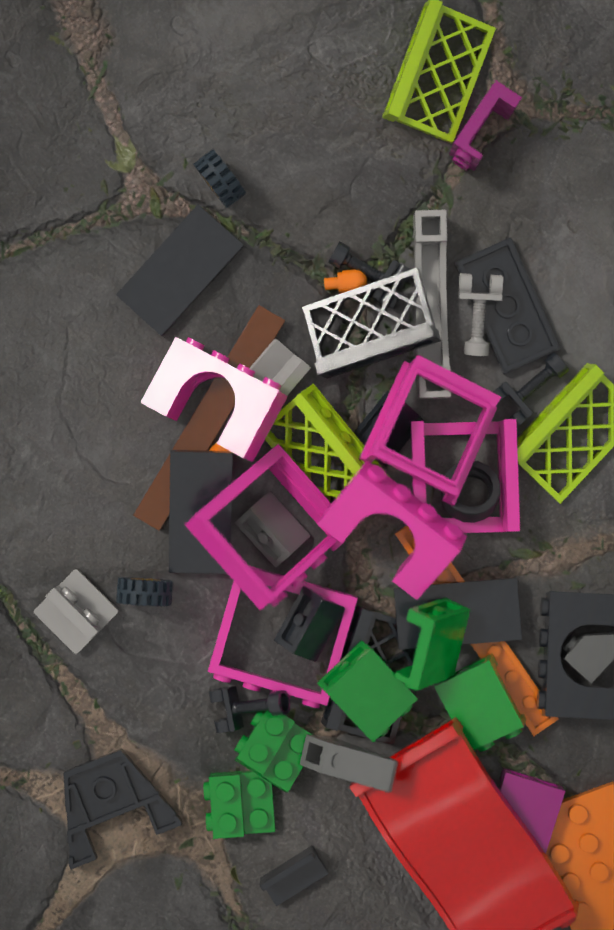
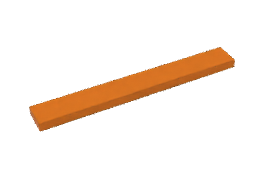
M406 525L394 534L410 555L415 549V539L411 529ZM450 562L432 584L465 581L452 562ZM506 641L471 644L480 659L493 654L498 663L496 669L520 715L524 714L526 718L525 725L533 736L559 720L558 717L541 716L542 710L537 709V692L540 690Z

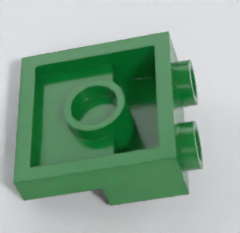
M270 711L257 712L250 722L254 726L249 737L243 734L234 749L238 753L235 761L288 793L303 768L299 764L306 734H312L296 725L295 721L286 715L273 716Z
M251 770L210 773L209 782H204L203 788L204 800L211 801V812L206 813L207 831H213V839L275 832L273 787L270 782Z

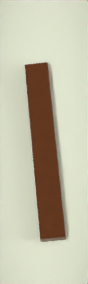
M258 305L228 355L230 359L228 364L234 368H237L239 364L250 368L276 338L285 320ZM215 378L172 450H209L236 404L234 389L227 379ZM170 454L133 516L158 531L162 529L169 517Z

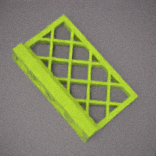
M428 0L423 6L382 118L391 122H400L452 144L496 28L443 6L442 1ZM443 15L454 19L458 31L445 37L439 25ZM462 23L468 25V27L463 28ZM475 28L486 33L482 45L472 49L465 32ZM437 33V36H438L439 39L436 40V41H433V40H434V37H435V34ZM460 35L467 51L453 57L446 40ZM441 43L447 60L433 65L428 54L432 46ZM480 50L476 59L474 52ZM469 55L473 64L472 72L461 77L455 60ZM426 61L428 68L422 70ZM449 63L456 80L442 86L435 69ZM430 72L437 88L422 94L418 84L419 77ZM469 78L468 83L465 87L463 81ZM458 83L463 96L459 103L451 106L444 89ZM415 90L418 97L411 99ZM439 92L445 109L431 114L425 97ZM419 100L426 117L418 121L406 117L409 104ZM458 107L456 115H454L452 109ZM445 112L448 113L452 122L448 134L438 130L433 119ZM428 120L430 126L425 125V124H423L422 122H425V121Z
M587 363L517 438L518 465L560 504L614 447V384L596 364ZM601 382L608 389V402L593 403V390ZM587 397V403H582V401ZM608 406V424H593V407ZM587 407V425H572V412L576 408ZM566 420V426H560ZM608 428V441L603 446H593V429ZM572 429H587V446L572 447ZM555 430H566V447L551 448V435ZM545 442V448H540L541 445ZM593 450H598V452L593 456ZM566 451L567 469H551V452ZM572 451H587V463L583 468H572ZM545 452V469L533 470L526 463L534 453ZM567 473V485L557 493L551 487V474ZM539 474H545L546 481Z
M314 383L280 410L273 425L285 427V440L277 439L271 430L265 438L272 449L279 444L310 480L311 472L323 474L324 488H317L329 502L331 496L337 497L341 492L331 489V476L344 478L345 487L364 464V461L359 459L364 445ZM296 405L305 415V424L292 421V409ZM292 428L305 430V444L292 442ZM312 432L320 433L325 440V448L312 445ZM292 449L305 451L304 464L297 463L293 459ZM311 452L324 454V468L311 465ZM331 456L339 457L342 460L344 471L331 469ZM376 459L371 463L381 467Z

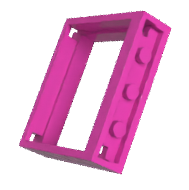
M279 444L185 524L189 531L259 610L269 603L275 607L287 596L284 590L289 585L295 588L308 577L304 572L308 567L311 566L313 570L316 569L328 558L324 553L329 548L334 552L343 544L322 529L327 536L269 589L209 522L210 519L268 469L316 523L319 522L331 503Z
M249 566L267 586L272 587L284 576ZM233 581L208 672L214 674V679L222 682L231 683V680L235 679L244 682V688L254 691H260L261 687L273 691L285 690L289 698L294 696L303 699L302 704L313 708H320V704L327 706L330 697L323 689H321V692H317L220 664L241 592V588ZM302 581L295 588L289 585L285 591L299 594L302 587L305 586L327 600L345 607L327 668V674L341 659L358 598L355 595Z

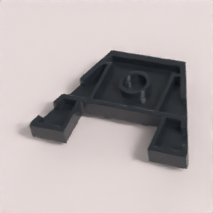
M122 748L66 770L63 773L70 870L98 858L87 828L145 806L156 835L183 824L181 817Z

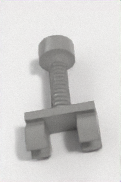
M460 273L458 298L473 299V302H475L473 303L472 337L469 341H465L464 354L488 356L489 343L483 338L486 300L502 301L503 276L490 275L489 293L471 292L472 274Z

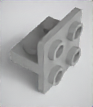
M78 569L73 570L59 586L54 587L45 596L46 599L34 610V614L75 654L79 653L119 612Z

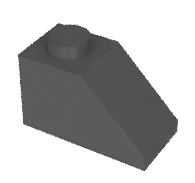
M614 632L580 633L577 637L572 635L562 645L561 649L564 651L560 656L592 684L614 660Z

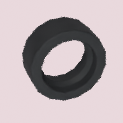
M479 461L473 462L467 477H475L487 485L489 496L486 502L482 505L471 507L456 501L455 505L452 506L442 501L445 492L441 491V501L445 510L453 518L462 522L475 523L486 519L494 512L499 501L501 483L498 476L488 465ZM458 463L447 471L446 478L452 479Z

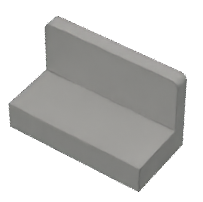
M274 339L249 369L255 371L253 377L261 382L267 377L280 384L281 388L279 391L287 396L311 367L294 355L279 340Z

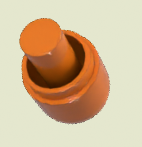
M356 269L342 270V272H337V277L324 278L325 290L338 289L339 294L367 285L366 275Z

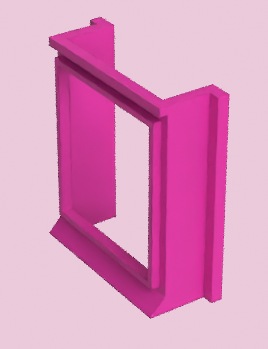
M417 355L411 363L406 361L402 363L359 459L372 463L377 458L445 492L442 501L454 506L497 410L496 405L501 396ZM417 375L483 408L451 480L384 447Z
M504 419L499 422H491L486 433L497 434L498 479L501 483L499 517H487L475 523L462 522L455 518H444L449 523L456 524L462 530V533L520 531L516 419ZM411 421L412 461L425 467L424 436L471 435L476 422L424 423V421ZM412 476L413 496L426 503V483Z

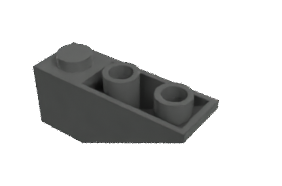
M306 734L299 765L322 774L391 792L398 761L331 736Z

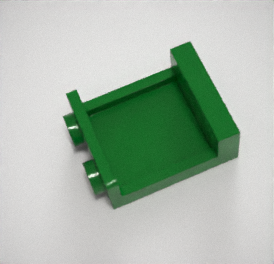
M446 597L410 608L407 621L421 627L420 637L413 665L397 670L395 678L403 682L409 689L421 690L453 677L471 609Z
M362 640L317 683L372 742L377 738L383 737L400 716L406 715L411 710L413 703L417 700L416 696L403 682L395 678L394 672Z
M493 654L455 671L453 677L436 683L434 686L451 720L457 717L463 726L462 731L473 750L478 749L479 752L491 748L495 745L494 741L503 736L506 739L517 736L523 731L522 727H524L526 722L524 714L520 715L496 669L498 663Z

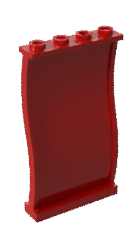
M457 717L388 757L398 761L391 792L354 782L349 786L355 797L359 796L386 843L430 900L449 930H553L558 926L566 928L576 920L579 903L576 899L573 900L545 852L487 773L462 731L463 726Z

